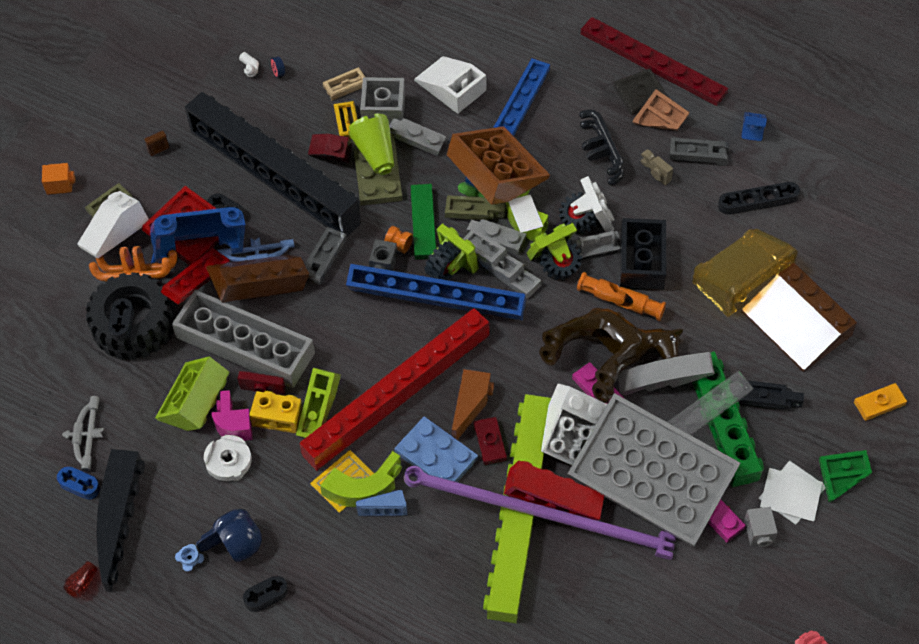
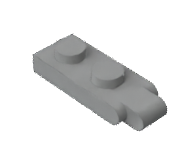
M394 118L389 125L390 133H393L396 139L435 156H438L446 136L407 119L400 121Z
M481 219L480 222L471 220L466 230L468 234L474 228L505 247L507 252L516 255L519 254L526 240V233H520V231Z

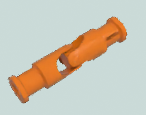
M586 272L582 273L577 284V291L589 292L598 299L613 302L618 306L641 315L643 313L656 317L657 321L661 320L666 308V302L664 301L660 303L649 299L648 295L625 287H619L602 278L600 280L587 276ZM630 296L633 299V303H626V298Z

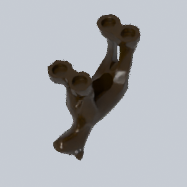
M593 308L586 315L574 317L566 323L556 325L552 329L543 332L542 340L545 345L540 348L539 354L546 364L553 366L560 359L563 347L570 341L584 339L597 341L605 345L614 355L596 371L595 377L597 382L593 385L592 391L597 400L608 403L614 394V383L617 381L618 375L624 369L636 363L647 351L656 350L663 360L678 357L679 344L681 342L679 337L683 333V329L671 331L662 328L651 330L638 329L627 321L620 312H614L608 308Z

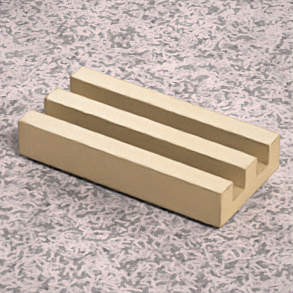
M358 67L323 82V87L333 101L361 89L363 77L365 76Z

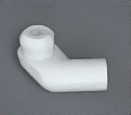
M243 52L239 60L246 65L244 73L248 77H254L258 73L259 62L246 52Z

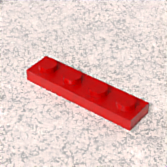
M213 248L162 287L161 293L179 305L191 296L195 290L200 289L211 280L206 269L207 266L229 263L230 259Z

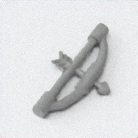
M91 396L90 402L81 410L76 423H74L73 432L67 430L62 433V436L66 439L73 436L74 454L77 461L82 465L81 470L84 472L91 471L93 438H103L101 432L104 428L94 429L95 416L99 406V397ZM87 411H90L88 432H83V420ZM82 436H87L85 455L82 458L80 452Z

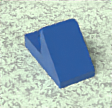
M744 112L742 138L762 141L764 127H766L767 122L766 115Z

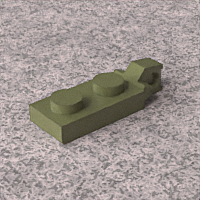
M447 196L445 218L493 220V218L505 217V204L491 205L485 197Z

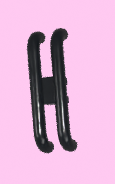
M591 109L581 111L579 113L581 119L593 118L594 120L581 121L580 127L582 129L594 128L598 134L597 137L586 140L581 145L584 151H589L586 157L589 161L608 156L613 167L607 169V174L612 176L608 178L607 183L615 185L624 176L623 157L602 115Z

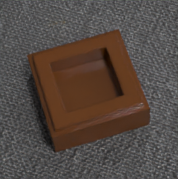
M163 130L144 139L150 156L170 148L167 136Z

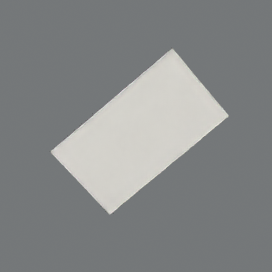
M531 195L509 201L520 233L543 227Z

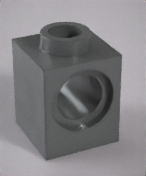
M375 239L369 258V267L393 271L398 256L397 243Z

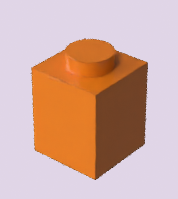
M68 163L42 165V184L46 194L72 192V184H75V173L70 170Z

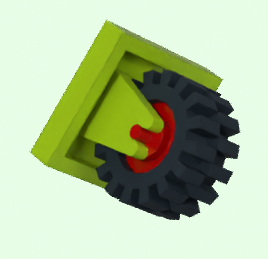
M442 223L436 229L440 245L433 251L432 255L430 254V260L426 261L425 273L431 278L448 280L459 269L464 267L471 274H474L479 269L475 246L469 240H463L459 237L458 232L454 228H448Z
M565 223L553 229V233L549 235L543 233L534 239L535 242L530 244L531 248L526 253L530 261L540 256V259H542L540 265L544 266L543 272L547 271L549 273L547 276L550 278L554 276L555 280L570 278L581 265L582 256H579L581 250L580 248H575L577 246L576 243L573 245L570 243V238L577 231L573 223L567 226Z

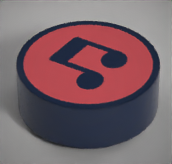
M279 56L271 58V67L275 77L284 76L285 67L282 59Z

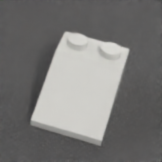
M121 191L114 192L101 204L77 244L81 249L99 258L141 229L149 219L138 200Z

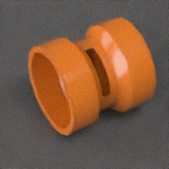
M391 226L384 241L397 243V250L405 254L412 244L413 234L407 231L402 232L398 227Z

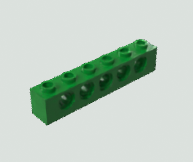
M715 351L710 352L714 374L693 381L692 385L718 451L740 462L730 481L732 488L757 482L760 480L762 471H764L763 462L760 457L757 458L755 442L752 437L749 438L747 422L744 417L741 418L739 402L737 398H733L731 382L728 378H725L723 373V362L717 358ZM714 397H720L722 400H717ZM722 416H727V417H729L730 419H729V420L723 419ZM729 436H735L738 439L733 440ZM737 456H743L746 460H740Z

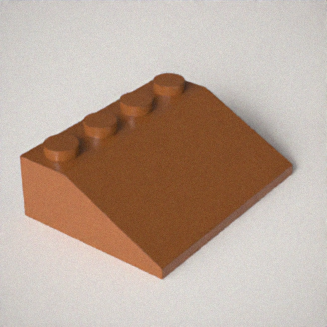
M504 126L452 134L447 156L491 205L509 202L550 177V174Z

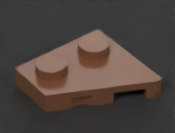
M655 90L632 123L640 126L678 131L690 112L658 90Z

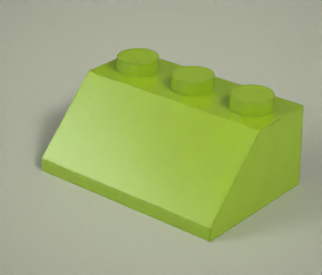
M210 356L185 362L155 419L186 431L200 429L206 423V416L209 410L216 404V397L219 391L226 385L229 371Z

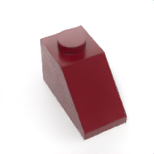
M312 134L308 155L349 163L353 142L349 137L339 135Z

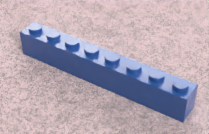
M350 264L346 286L351 291L465 311L475 308L482 314L523 320L526 296L523 293Z

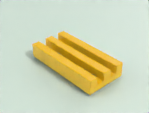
M354 101L334 104L339 136L351 139L348 133L350 131V122L347 107H351L353 122L358 120ZM339 108L343 109L347 131L344 132L342 128Z

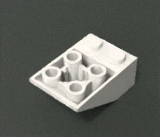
M444 56L414 79L415 82L457 114L486 91V74L470 63Z
M557 384L548 406L541 452L573 465L608 404L570 386Z

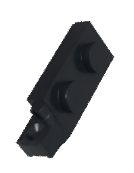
M741 380L738 402L743 405L777 409L802 408L804 393L792 392L791 388H787V385Z

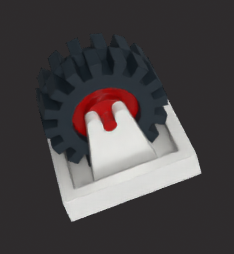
M588 176L581 179L586 193L583 195L582 192H578V196L573 193L571 194V199L568 196L565 198L566 203L562 201L561 206L563 208H559L561 221L566 226L573 223L577 229L575 234H578L579 231L581 234H585L586 229L588 232L592 231L590 227L593 226L595 228L597 226L596 221L601 223L606 232L614 230L611 223L614 221V217L606 205V198L600 191L596 182L592 183Z

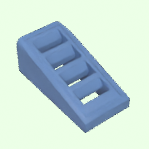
M402 490L356 502L358 516L407 515V506Z

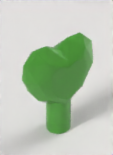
M462 182L458 185V191L465 196L484 197L476 187L467 182Z

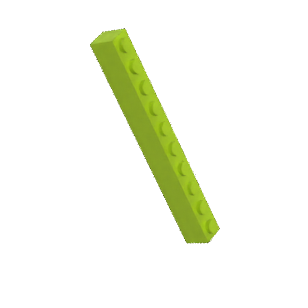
M525 394L524 403H519L518 416H521L520 423L516 422L514 436L518 438L517 443H512L510 457H514L513 464H508L507 476L509 469L518 460L530 462L533 466L542 469L545 453L541 452L551 398ZM501 507L499 520L503 521L502 528H497L495 542H498L499 546L498 550H493L491 564L495 565L494 573L489 572L487 587H491L490 595H485L483 610H487V619L517 623L534 516Z

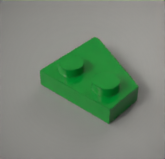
M867 450L826 455L819 458L828 502H833L872 473Z

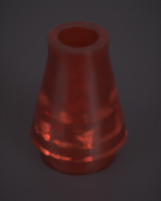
M86 561L82 567L65 579L63 586L65 592L74 598L85 595L94 574L98 570L93 563Z

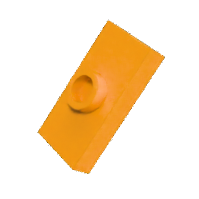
M896 383L854 400V404L865 421L903 407L907 403Z

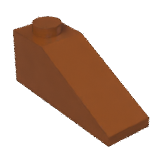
M463 369L452 425V437L456 440L460 438L487 405L488 396H493L494 382H491V373Z

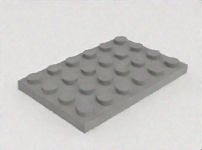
M614 393L567 476L596 490L609 500L694 547L738 469L740 462Z

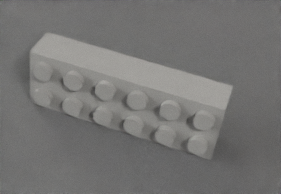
M197 290L193 292L172 323L176 338L258 374L283 377L285 385L291 388L295 387L315 354L313 339L226 302L222 303L221 300Z

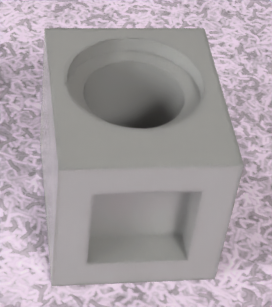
M771 507L747 510L744 522L750 546L766 547L774 543L777 529Z

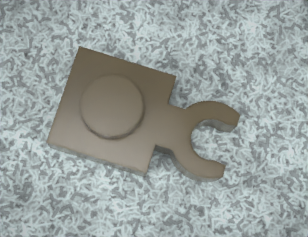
M650 150L644 151L641 154L644 158L640 162L645 167H649L652 176L666 186L672 180L673 168L659 156L655 158Z

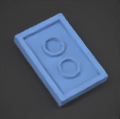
M425 416L394 448L395 453L412 466L421 468L424 473L458 482L478 460L476 453Z

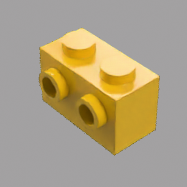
M256 391L249 414L251 424L254 427L296 434L303 409L302 401L293 395L281 396L270 391Z

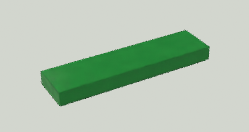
M432 184L411 185L415 260L430 259V254L432 255L436 249Z

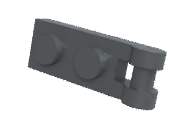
M671 138L669 159L716 163L719 166H725L729 163V156L727 155L729 144L723 141Z
M329 227L326 228L305 263L309 272L307 280L311 279L315 284L322 285L325 275L347 240V234ZM314 267H316V268H318V271L315 272V271H312V269H313Z

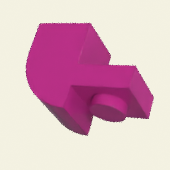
M230 390L220 391L221 400H217V412H212L217 432L220 436L234 435L242 438L244 441L252 440V424L249 417V409L233 410Z

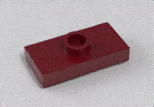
M239 371L237 379L240 389L254 392L270 391L276 395H285L286 386L283 377Z
M492 417L474 421L483 464L488 465L507 461L497 418Z

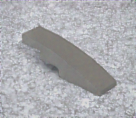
M473 228L463 238V240L467 239L473 243L476 248L477 261L516 292L525 294L526 299H529L542 286L541 279L524 270V264L508 255L505 247Z
M711 353L684 355L623 370L618 375L620 393L626 396L643 389L650 392L668 385L675 388L713 375L714 368Z

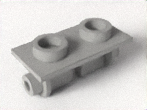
M613 230L599 235L578 237L577 240L572 241L573 244H577L576 249L580 248L581 253L579 256H582V258L620 250L617 241L619 240V234Z

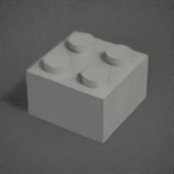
M363 77L361 117L368 116V119L374 118L376 113L385 114L388 117L389 125L394 118L400 121L404 119V78Z

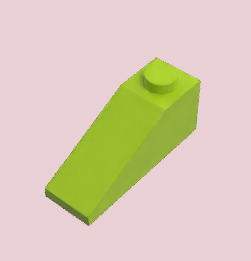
M313 368L296 432L297 436L306 438L326 423L336 396L341 374Z

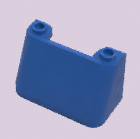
M235 207L162 215L156 218L150 227L155 263L162 262V259L167 257L170 250L176 251L175 241L217 236L219 245L227 244L231 247L232 253L243 252L245 220L242 211Z

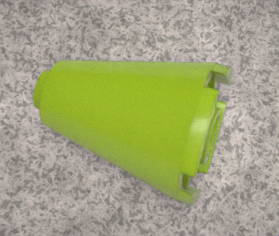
M380 113L374 114L375 117L368 119V116L361 117L349 126V136L373 171L380 175H386L394 167L388 117Z

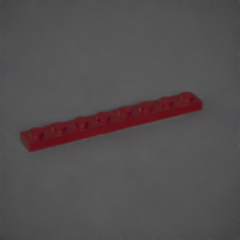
M593 17L581 28L580 34L715 106H718L728 93V88Z

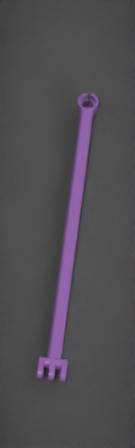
M410 466L405 471L404 482L409 487H418L419 485L431 487L656 549L655 556L668 560L673 559V553L670 551L674 550L675 544L671 542H675L676 537L668 532L661 531L659 536L656 537L429 475L417 466ZM415 476L417 481H411L409 477Z

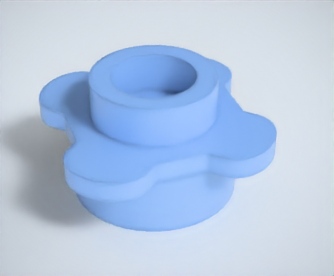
M189 544L176 553L175 559L183 565L184 571L189 572L192 571L196 564L204 561V556L198 553L194 544Z

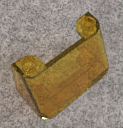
M757 228L749 229L744 233L743 237L705 263L698 264L694 269L692 282L729 317L736 312L734 305L740 300L742 302L745 301L750 291L774 274H779L795 263L798 251L792 245Z

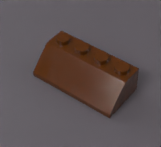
M292 255L209 265L206 268L222 303L303 291L309 276L302 258Z

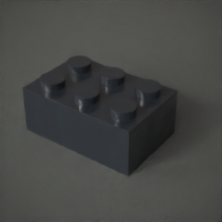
M622 218L620 287L664 289L666 280V220Z

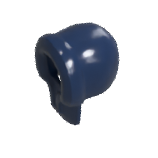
M234 509L214 521L213 528L201 536V539L196 542V546L201 552H204L223 542L231 557L237 563L250 558L259 550L262 543V534L247 510Z

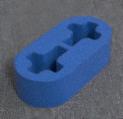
M64 467L57 474V480L61 488L81 498L93 499L100 492V485L97 479L76 468ZM72 475L73 479L75 480V482L72 480H67L65 482L64 478H69ZM92 484L93 489L88 488L85 491L83 485L90 486Z

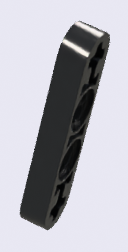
M784 182L724 193L719 198L718 209L721 213L730 215L791 204L797 201L800 188L794 182ZM766 193H771L774 195L775 198L769 200L766 199L763 195ZM751 197L754 199V202L746 203L743 198Z

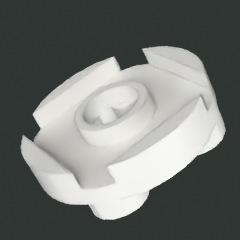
M225 435L216 442L213 440L207 446L204 452V461L208 473L215 479L238 481L242 479L243 475L250 468L252 456L249 447L242 438L234 435ZM228 454H231L233 460L225 462L222 457H227Z

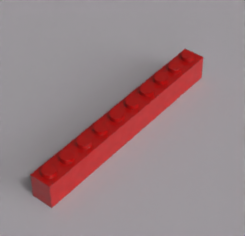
M475 308L470 310L299 443L302 456L316 471L486 339L489 336V321Z

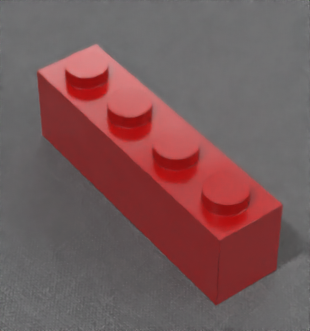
M518 460L509 469L504 489V495L597 521L600 520L604 495L587 486L576 483L571 478H563L555 475L550 470L537 468L527 461Z

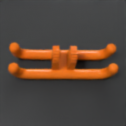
M134 246L132 248L133 263L128 248L122 247L119 251L122 265H109L102 255L96 258L97 263L91 262L89 264V269L96 279L105 282L112 276L116 278L122 273L131 275V272L139 273L140 276L147 274L152 279H160L166 277L170 270L175 267L177 253L175 250H170L168 257L163 258L161 263H145L140 246ZM98 266L106 273L101 272Z

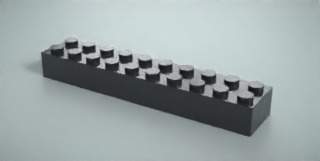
M201 92L185 106L192 134L326 228L329 227L345 233L348 237L361 224L359 199L353 192H348L342 188L337 181L330 180L321 170L314 169L305 159L295 156L289 148L285 149L279 145L274 138H269L261 129L250 125L245 118L234 114L229 107L218 103L213 96H208Z

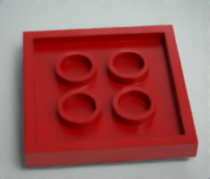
M184 186L142 226V231L150 236L152 223L162 215L216 208L187 186ZM218 237L175 241L177 257L190 266L218 243Z

